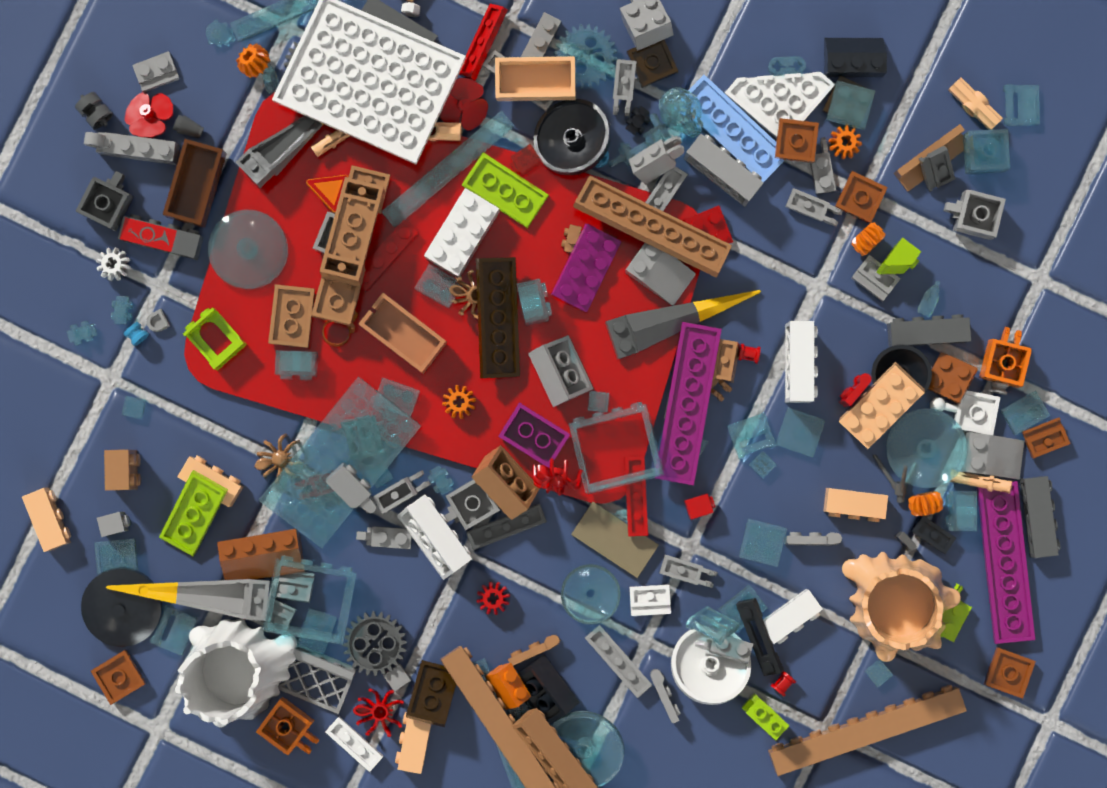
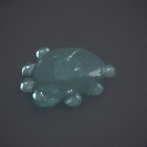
M215 19L206 28L208 44H217L219 48L222 47V44L229 46L230 42L236 40L235 35L232 34L234 32L233 28L228 29L226 22L222 24Z

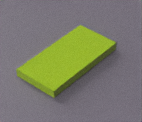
M484 152L462 183L464 188L498 207L501 212L527 229L549 197L547 193Z
M193 470L159 538L194 557L228 489Z

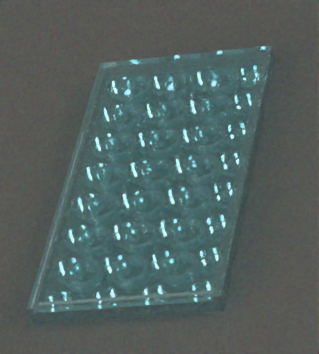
M358 376L259 498V501L320 548H323L354 510L326 483V478L345 462L347 466L351 464L358 472L356 475L361 480L363 478L366 479L372 487L419 430L421 424Z

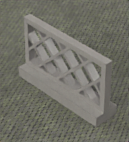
M297 643L293 653L298 661H294L288 668L294 666L298 676L280 683L278 689L339 714L358 668H352V665ZM306 663L310 671L301 675L297 665ZM323 670L327 673L329 679L319 682L315 672ZM312 674L316 684L307 687L303 677ZM337 678L347 680L346 686L338 690L334 680ZM299 679L303 689L299 691L293 690L290 683ZM331 682L334 692L325 695L321 685ZM318 687L322 696L315 699L311 697L308 690ZM336 694L339 700L338 706L330 705L327 697Z

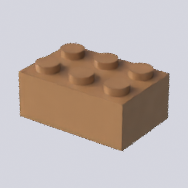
M501 445L484 456L472 475L476 484L488 494L489 498L511 520L528 510L540 489L534 485L533 479Z

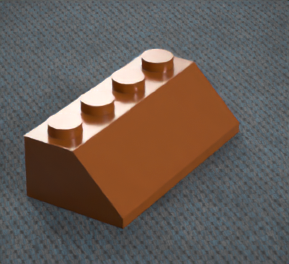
M297 529L217 542L219 561L225 580H258L305 572L301 537Z

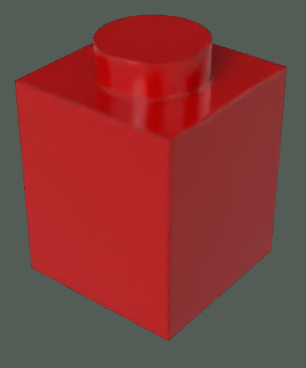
M707 493L684 500L690 520L714 513L712 509L715 508L713 497H709Z

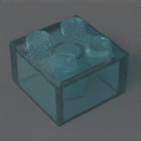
M1008 129L968 131L963 135L965 174L1001 173L1010 169Z
M540 279L518 283L517 289L526 326L549 321L552 311L550 302H545L544 297L547 296L545 283H541Z

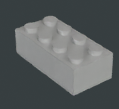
M700 134L687 150L684 160L745 207L764 183L761 181L762 177L754 171L752 173L745 168L746 165L741 160H734L730 157L731 153L727 149L716 146L714 139L706 134L704 136Z

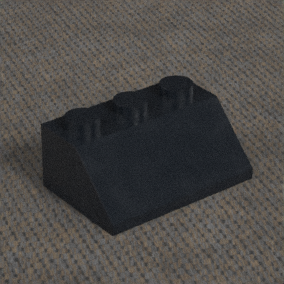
M824 38V75L826 77H839L840 75L843 77H883L887 73V52L883 38Z
M545 655L540 656L518 672L519 677L531 695L525 701V704L530 710L537 708L543 712L549 724L567 715L580 703Z

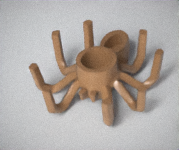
M470 270L467 276L472 287L461 281L462 277H458L456 281L467 288V290L454 284L449 288V293L454 297L466 296L465 298L453 299L451 303L468 301L458 313L464 315L463 312L472 304L471 314L478 319V315L475 313L477 286H475L471 275L474 271Z
M287 434L279 438L278 450L267 440L263 441L274 453H256L257 456L272 457L271 459H258L254 467L261 471L267 469L272 464L274 465L263 474V478H266L267 475L278 467V474L275 479L276 484H279L283 467L288 475L295 478L300 477V475L291 472L287 464L294 466L307 465L306 462L289 461L293 457H289L292 453H287V451L295 444L300 443V440L291 442L282 450V441L288 436Z

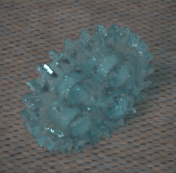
M580 24L579 30H576L573 26V33L566 30V38L560 36L562 44L556 43V47L560 51H554V55L558 57H572L568 54V49L571 47L577 48L578 53L574 56L575 60H580L575 62V68L578 65H583L586 67V71L581 74L576 72V85L581 83V88L583 89L587 83L589 88H592L593 82L599 86L600 79L606 82L605 75H612L609 69H615L616 66L612 62L617 61V57L612 56L617 53V49H611L615 42H608L611 35L604 37V29L599 33L598 26L591 30L590 24L587 25L586 29ZM589 39H593L596 42V45L592 48L585 45V42ZM599 48L602 49L600 52L593 53ZM582 53L589 55V60L582 58ZM596 57H601L604 63L598 66L594 64L593 60Z

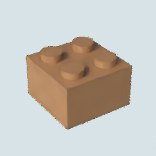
M104 450L105 490H138V486L141 484V476L138 474L140 454H137V450Z

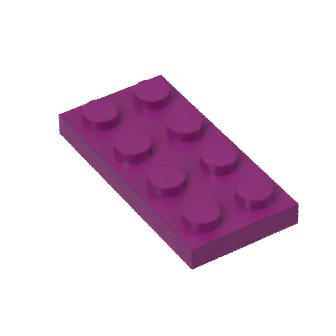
M585 224L551 295L587 312L621 241L590 224Z

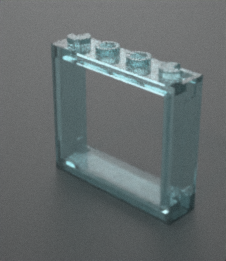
M642 402L631 404V408L623 409V407L611 409L612 413L604 414V412L592 414V418L585 419L584 417L573 419V423H569L579 469L583 470L581 478L586 494L665 475L649 409L646 404L642 405ZM642 412L655 468L590 484L577 429Z
M282 555L281 559L276 558L262 630L343 645L357 573L353 572L351 567L346 566L336 569L332 568L333 564L321 562V566L313 565V561L306 559L296 562L293 561V557ZM282 566L347 577L337 633L271 622Z

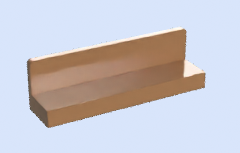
M961 124L893 173L906 191H910L924 180L919 162L920 157L925 158L928 153L945 146L948 149L950 160H952L970 146L961 134L964 131Z

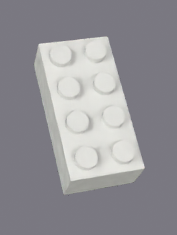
M465 188L424 254L425 259L455 277H460L498 216L499 208Z
M789 321L785 324V403H810L814 401V398H817L818 388L814 386V378H817L818 368L814 366V358H817L818 348L814 346V338H817L818 328L814 326V321Z
M424 494L397 515L443 580L472 560L470 551L459 542L457 533L449 528L446 524V518L441 513H438L435 503L430 497Z

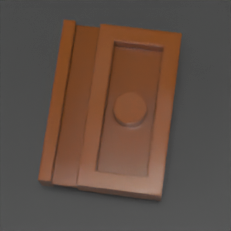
M1060 417L1021 432L1025 438L1031 458H1036L1070 444Z

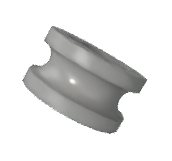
M991 382L993 387L989 392L1007 395L1006 388L1009 387L1008 384Z

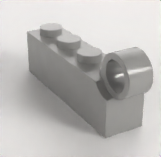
M85 132L84 145L96 148V152L99 155L177 165L180 145L174 141L106 132Z

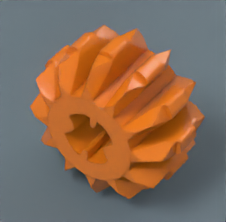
M257 43L254 45L249 44L247 48H243L242 53H238L237 67L250 78L253 76L257 78L260 73L264 74L263 71L269 68L267 64L271 60L268 51Z
M846 125L844 131L840 126L837 127V132L832 131L830 135L833 138L829 139L828 143L834 144L829 150H836L835 157L841 153V159H845L846 154L849 158H852L854 156L853 152L857 154L860 151L858 147L862 145V142L857 140L861 135H854L855 128L849 131V126ZM844 139L848 140L846 146L842 145Z
M875 222L871 223L853 239L851 245L862 256L867 255L885 238V233Z
M456 385L455 393L449 388L448 391L451 396L444 394L443 397L448 399L449 402H443L442 405H450L445 410L446 413L454 410L452 418H455L457 412H459V418L463 419L462 412L465 411L467 416L471 415L467 410L468 407L475 410V406L470 405V402H476V398L469 399L468 397L473 392L469 391L465 394L466 386L460 392L459 386ZM457 397L465 400V403H462L460 408H458L457 404L454 405Z
M936 491L913 495L908 499L909 510L916 517L934 514L943 509V500L940 493Z

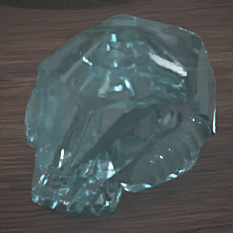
M680 87L671 88L664 93L659 101L661 122L665 123L668 128L684 133L692 138L699 135L703 128V122L700 120L702 107L697 96Z

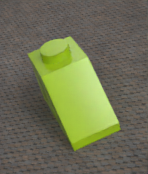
M902 237L890 251L876 273L904 274L909 268L913 269L920 260L917 257L921 251Z

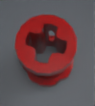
M741 343L738 360H749L758 364L761 347L757 346V348Z
M783 671L775 684L772 683L770 686L785 697V692L792 683L795 684L797 681Z

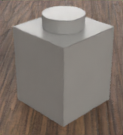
M124 511L97 518L101 537L129 531L130 520Z

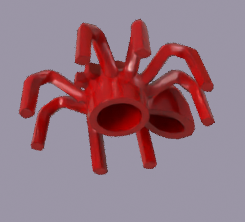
M551 458L550 468L544 465H538L536 468V465H533L534 485L538 488H543L547 484L546 493H550L553 486L560 496L563 494L567 484L573 490L580 488L583 470L580 469L577 478L571 480L567 477L568 460H564V469L554 468V459Z
M369 689L368 691L374 693L377 704L365 697L358 698V701L367 702L373 708L366 704L357 705L353 709L356 716H367L370 714L372 716L360 719L356 722V725L375 719L374 725L365 733L366 736H369L377 728L379 721H381L387 737H391V732L384 720L390 721L401 728V722L388 716L393 715L389 713L393 711V709H389L390 707L400 703L403 704L404 701L395 700L386 705L388 697L394 693V690H389L381 703L379 693L375 689Z

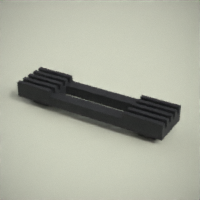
M757 599L739 601L736 606L749 640L753 643V650L763 675L768 676L782 673L784 668L778 653L774 650L762 619L763 615ZM755 620L761 638L767 650V655L763 654L761 646L751 624V621Z

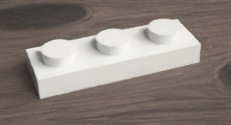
M340 716L325 731L369 772L383 757L377 749Z

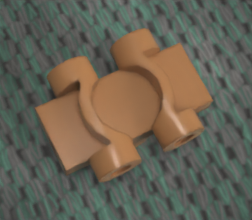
M570 224L569 229L565 228L564 236H567V240L563 239L561 247H564V252H572L581 234L582 227Z

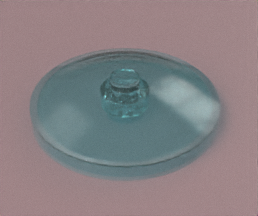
M240 210L227 215L215 226L209 239L208 255L214 271L222 280L238 288L255 289L269 284L281 273L288 257V243L280 225L269 215L256 210Z
M918 409L905 414L893 425L887 438L886 454L892 470L899 478L902 477L904 465L908 466L906 483L919 488H935L948 483L961 471L967 456V442L962 428L951 416L935 409Z
M575 711L558 719L552 725L556 729L559 738L569 746V751L581 762L585 772L592 776L597 787L607 784L617 775L624 760L625 748L620 732L611 721L594 712Z

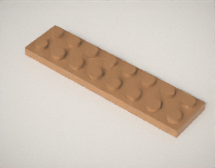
M589 176L573 205L574 208L716 278L732 245L592 176Z

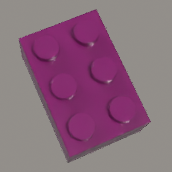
M519 402L498 437L550 468V459L553 458L555 460L570 434Z

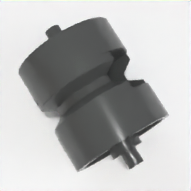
M90 92L85 96L81 95V99L77 102L75 108L82 117H86L87 123L94 130L103 125L105 127L108 126L107 122L112 118L113 112L106 104H102V100L96 92Z

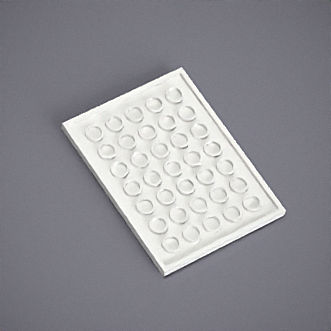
M319 0L272 100L275 103L417 165L466 60V56L341 1Z

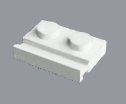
M669 584L629 587L631 616L671 614Z

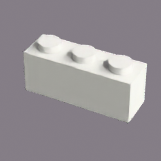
M808 589L803 590L763 619L773 644H781L788 639L787 635L792 631L796 633L804 627V622L809 619L813 621L821 615L819 612L823 609Z

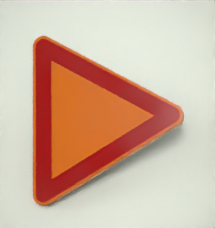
M340 175L308 179L306 184L335 213L345 177L348 178V176Z

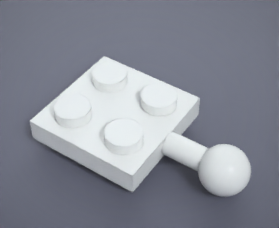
M967 391L960 404L945 403L942 398L935 397L930 401V409L935 413H940L943 410L955 412L953 429L993 435L1000 397Z

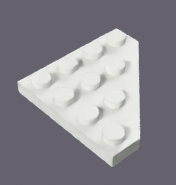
M821 72L757 76L754 78L743 77L737 78L724 94L777 139L780 118L805 121L835 84Z

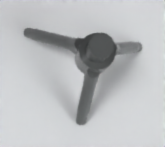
M873 455L892 488L895 489L897 502L904 503L907 487L917 463H913L908 475V466L904 465L901 481L895 482L877 455Z

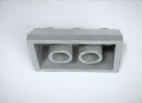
M569 335L542 345L528 353L553 407L593 390V386Z

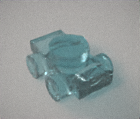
M116 296V300H112L114 312H111V320H114V324L127 325V321H132V313H128V309H133V301H129V297Z
M89 321L81 322L82 327L78 328L77 324L70 325V330L67 331L69 342L79 345L82 344L81 340L84 339L86 342L93 341V336H97L95 324L89 325Z
M438 466L429 471L431 475L428 476V479L431 483H436V486L433 487L436 494L440 492L444 495L453 490L451 486L454 483L451 478H446L448 471L445 467L441 469Z

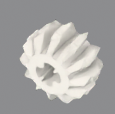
M115 247L113 252L110 248H107V255L103 252L100 253L103 259H97L96 262L101 264L97 267V270L102 271L101 276L103 278L108 276V280L112 281L115 277L119 281L121 280L120 274L127 276L124 270L130 269L131 266L126 265L130 258L125 257V251L120 252L119 248ZM113 260L117 262L114 265L115 268L110 267L113 264Z

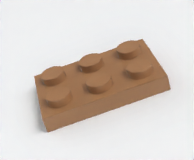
M275 284L269 344L309 348L315 289Z

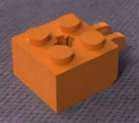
M1005 327L1001 340H988L979 378L1008 384L1016 388L1023 387L1031 356V348L1020 346L1022 331L1020 330L1015 332L1013 344L1008 343L1010 328ZM1005 359L1007 360L1006 362H1008V366L1004 367L1002 364V361Z
M284 697L279 699L256 731L257 734L286 755H289L296 746L307 754L311 753L312 749L301 741L303 736L312 743L317 744L319 742V739L308 731L315 720ZM282 722H287L290 729L284 730Z

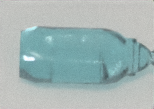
M268 63L269 68L263 71L264 74L261 73L267 93L273 94L276 92L279 82L275 69Z
M936 281L935 285L925 292L918 307V313L926 317L932 315L939 300V281Z

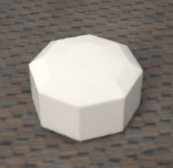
M403 3L401 13L408 17L420 16L421 8L415 3Z

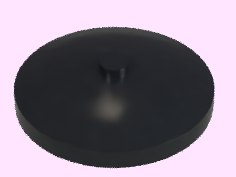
M576 99L558 102L541 116L536 125L533 138L535 152L540 161L549 170L557 174L577 175L595 167L607 153L611 142L610 123L603 111L590 101Z
M118 567L100 573L88 584L82 596L81 614L86 627L93 636L108 645L126 647L144 641L153 633L162 615L161 600L106 588L111 585L154 584L148 576L132 568Z

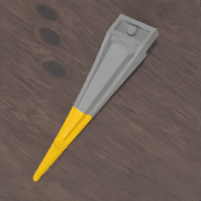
M240 579L111 585L106 588L237 618L266 621L270 581Z

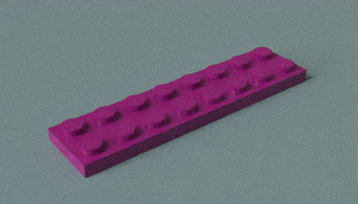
M682 322L655 479L694 485L722 330L720 328Z
M1012 482L1010 494L995 490L990 492L985 488L976 487L994 643L1035 640L1018 482Z

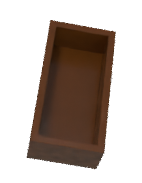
M184 139L163 211L165 217L202 228L206 227L227 155L223 149Z

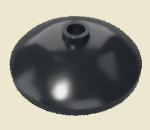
M904 344L894 345L883 350L875 359L871 372L873 384L896 362L925 389V392L928 390L932 379V369L929 360L919 349Z

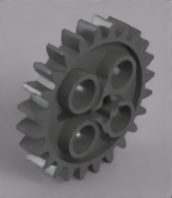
M372 611L369 617L368 613L365 612L364 619L358 615V623L351 621L350 623L353 628H346V631L350 634L343 636L344 639L348 640V642L342 644V646L348 647V650L343 653L350 654L347 662L354 661L352 668L357 665L360 666L359 673L366 669V675L373 671L374 676H377L378 670H380L385 675V668L392 671V664L395 666L399 665L396 659L403 660L404 657L400 652H406L407 649L402 647V645L406 644L407 641L402 640L401 637L405 636L406 633H400L399 630L403 626L395 625L397 619L390 621L391 614L384 618L383 611L380 612L379 616H376V612ZM371 624L378 625L380 629L378 634L375 635L369 631ZM384 630H387V634L378 642L379 648L375 646L363 657L362 654L372 644L371 639L376 640ZM385 638L393 639L394 646L392 648H387L384 645ZM357 639H363L366 642L364 649L357 648ZM373 652H377L380 655V661L377 663L370 659V655Z

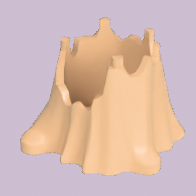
M881 552L876 558L862 554L858 559H848L843 563L842 572L844 576L854 581L858 588L857 592L849 598L856 607V611L851 616L850 621L857 627L859 636L873 644L876 655L881 661H892L898 650L912 648L915 651H919L926 647L932 649L941 648L940 636L946 628L942 620V614L948 609L957 606L960 603L961 596L956 589L943 585L942 572L939 568L921 559L911 561L905 555H900L897 559H890L885 552Z

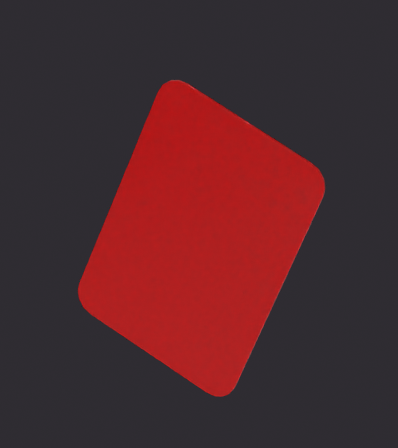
M274 92L262 102L255 115L244 153L249 148L278 133L305 115L273 102ZM325 124L322 125L277 176L274 174L261 188L239 167L192 321H198L201 318L200 314L204 310L213 307L247 345L217 371L211 367L210 362L186 337L185 360L188 370L198 382L214 390L337 427H341L340 422L342 420L375 414L381 440L474 468L479 466L485 455L501 445L533 479V465H536L537 468L538 465L543 464L498 437L520 402L570 434L554 460V468L564 469V460H568L567 477L575 480L579 470L582 469L581 476L583 478L579 489L573 490L567 484L563 495L590 503L601 504L619 500L626 495L624 457L645 456L678 347L680 332L636 354L617 360L605 322L627 314L665 308L672 305L625 273L626 268L645 242L574 208L573 205L589 176L643 202L647 201L651 192L588 173L577 175L557 174L549 170L540 159L461 136V141H427L417 165L352 136L338 143L336 148H331L317 157L311 146L326 138L325 135H331L337 131V129ZM433 128L431 135L436 133V128ZM483 152L549 195L528 229L500 211L460 276L462 277L461 281L472 287L467 273L473 270L474 272L471 275L475 286H477L476 258L516 257L520 376L480 378L478 319L471 314L472 304L463 312L464 315L458 313L468 301L451 303L453 299L465 298L466 296L454 297L449 293V288L454 284L463 287L465 290L467 288L456 281L457 277L424 257V254L465 188L462 186V183ZM352 165L390 174L381 214L378 213L365 262L403 220L411 225L419 234L367 292L361 288L355 308L358 317L353 322L355 326L354 333H350L349 336L347 326L335 322L327 324L323 331V326L327 320L312 317L309 348L269 344L275 284L315 289V303L321 281L319 271L324 254L315 251L313 246L327 211L333 212L306 184L307 180L347 175L349 177ZM671 199L663 211L680 220L698 214L694 208L675 199ZM570 224L582 227L581 232L585 224H590L621 241L587 312L551 295L571 254L564 252V247H561L562 240H567V236H564L565 228L569 229ZM683 261L681 262L696 275L674 306L691 303L700 269ZM382 293L447 341L445 347L424 374L359 325L369 310L374 314L376 313L372 306ZM476 304V307H475V313H476L477 315H478V304ZM207 322L202 325L200 335L217 356L232 343L215 323ZM322 331L324 332L325 338L331 343H342L347 339L348 336L349 339L342 346H330L324 341ZM569 335L593 386V390L553 407L528 353L542 345ZM456 385L459 386L460 392L464 386L467 387L465 394L469 391L473 392L468 397L469 399L476 398V402H470V405L475 406V410L468 407L467 410L471 415L467 416L464 411L462 412L463 419L459 418V412H457L455 418H452L454 410L446 413L445 410L450 405H442L443 402H449L448 399L443 397L444 394L451 396L448 389L451 388L455 393ZM457 397V401H454V405L457 404L458 408L461 407L462 403H465V400H462L461 397ZM357 426L352 427V430L358 433ZM552 486L550 491L557 492L556 488Z

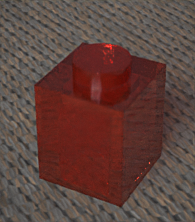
M529 144L511 156L512 163H510V166L515 173L519 172L523 176L540 165L541 159L532 145Z

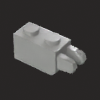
M674 136L665 142L661 139L630 158L629 161L633 174L646 185L674 168L676 165L675 159L685 152L684 147L681 145V138Z
M343 462L326 478V483L350 508H357L360 505L370 514L375 512L377 504L371 496V485L366 479L363 478L361 480L356 475L358 472L351 464L347 465Z
M423 470L411 477L400 480L373 496L382 514L411 499L419 491L431 485L429 481H425L417 488L414 487L412 481L421 478L425 474Z

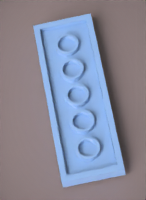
M705 75L677 102V105L717 143L727 149L733 158L741 160L746 165L745 168L751 173L754 171L762 177V182H765L785 161L774 158L776 141Z

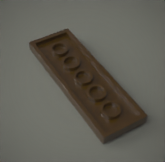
M516 257L476 258L480 378L520 376Z

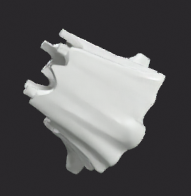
M242 618L237 620L224 619L214 627L197 626L189 633V640L193 645V649L178 669L180 676L175 692L182 694L185 699V707L183 709L185 714L197 715L201 720L213 722L217 727H224L238 719L252 720L268 708L269 700L272 697H277L280 694L278 689L279 683L289 680L288 666L296 660L293 652L296 649L297 640L290 633H284L276 639L269 640L264 636L263 627L251 629L247 626L245 619Z

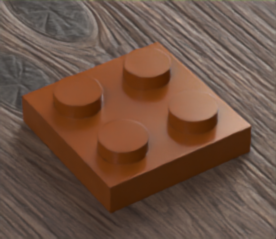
M780 118L774 158L814 163L819 123Z
M851 171L835 207L870 224L888 187Z
M941 352L932 368V379L928 390L960 404L978 369Z
M996 647L984 685L1023 699L1036 661Z
M127 650L122 651L91 670L92 675L110 705L147 684Z

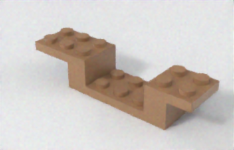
M351 166L349 177L344 179L319 271L321 281L311 314L312 317L351 326L366 271L364 263L378 213L381 214L390 174Z

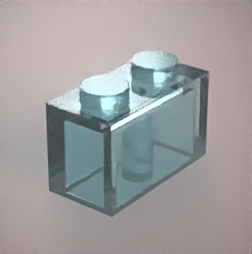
M276 350L275 375H280V379L291 380L292 376H300V380H312V377H317V352Z
M949 491V495H946V506L949 507V515H946V526L949 527V531H977V491Z

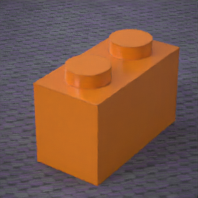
M511 663L499 665L485 676L493 686L497 697H500L505 704V710L518 708L531 697Z

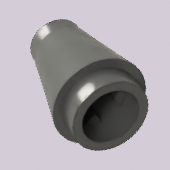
M178 115L173 130H176L178 134L200 138L204 127H201L185 115Z

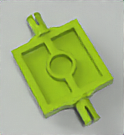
M956 584L954 587L959 593L964 588L959 584ZM960 600L957 606L943 612L942 620L946 628L940 637L954 642L972 607Z

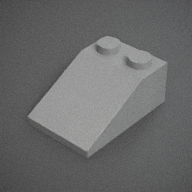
M644 243L625 270L626 274L672 306H674L696 275L677 258L647 243Z
M972 432L965 433L960 472L1020 480L1024 440Z

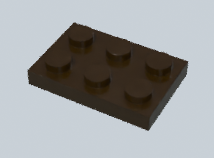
M421 661L406 718L445 728L457 684L444 665Z

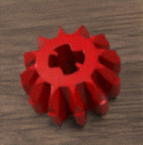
M490 581V589L483 584L481 587L485 593L477 592L483 598H479L476 601L477 603L484 602L480 609L483 610L487 606L486 614L488 615L491 609H494V614L498 615V607L504 612L505 608L501 604L509 605L510 603L507 600H503V598L510 597V594H503L507 589L506 586L501 590L498 589L500 582H497L496 587L493 588V583ZM491 593H496L495 596L498 595L499 599L496 600V603H491L492 600L489 602L488 598L491 596Z

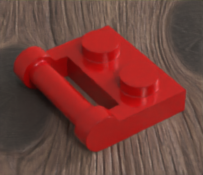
M864 373L854 377V385L846 388L841 393L840 397L842 399L839 403L843 407L851 406L870 384L871 376L868 373Z

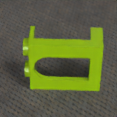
M212 307L211 309L207 308L200 314L201 318L198 321L189 323L185 327L186 331L183 335L210 362L211 367L218 371L247 344L223 316ZM207 322L215 323L232 342L218 356L200 335L202 325Z
M755 693L741 707L747 715L775 740L789 727L785 720Z

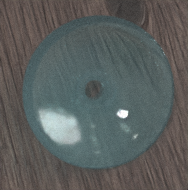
M586 564L575 568L567 575L562 584L561 601L564 609L574 620L583 624H598L609 619L615 613L620 603L621 592L617 579L609 570L599 565ZM588 590L594 591V595L592 597L587 596L586 593Z

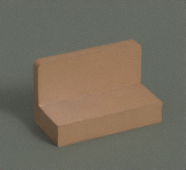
M720 339L713 379L734 383L740 349L738 342Z

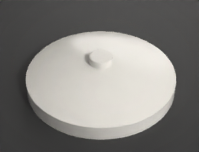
M718 625L695 627L686 632L674 647L671 657V671L675 683L687 697L698 703L706 705L726 703L734 699L746 686L751 673V659H749L748 664L696 647L695 642L697 640L709 644L712 643V639L698 634L699 629H706L740 640L741 638L731 630Z

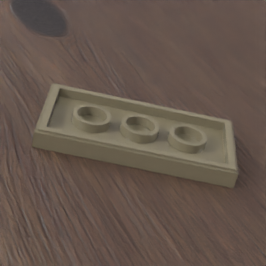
M594 502L591 503L571 534L636 578H638L659 546L646 536L628 537L627 524Z

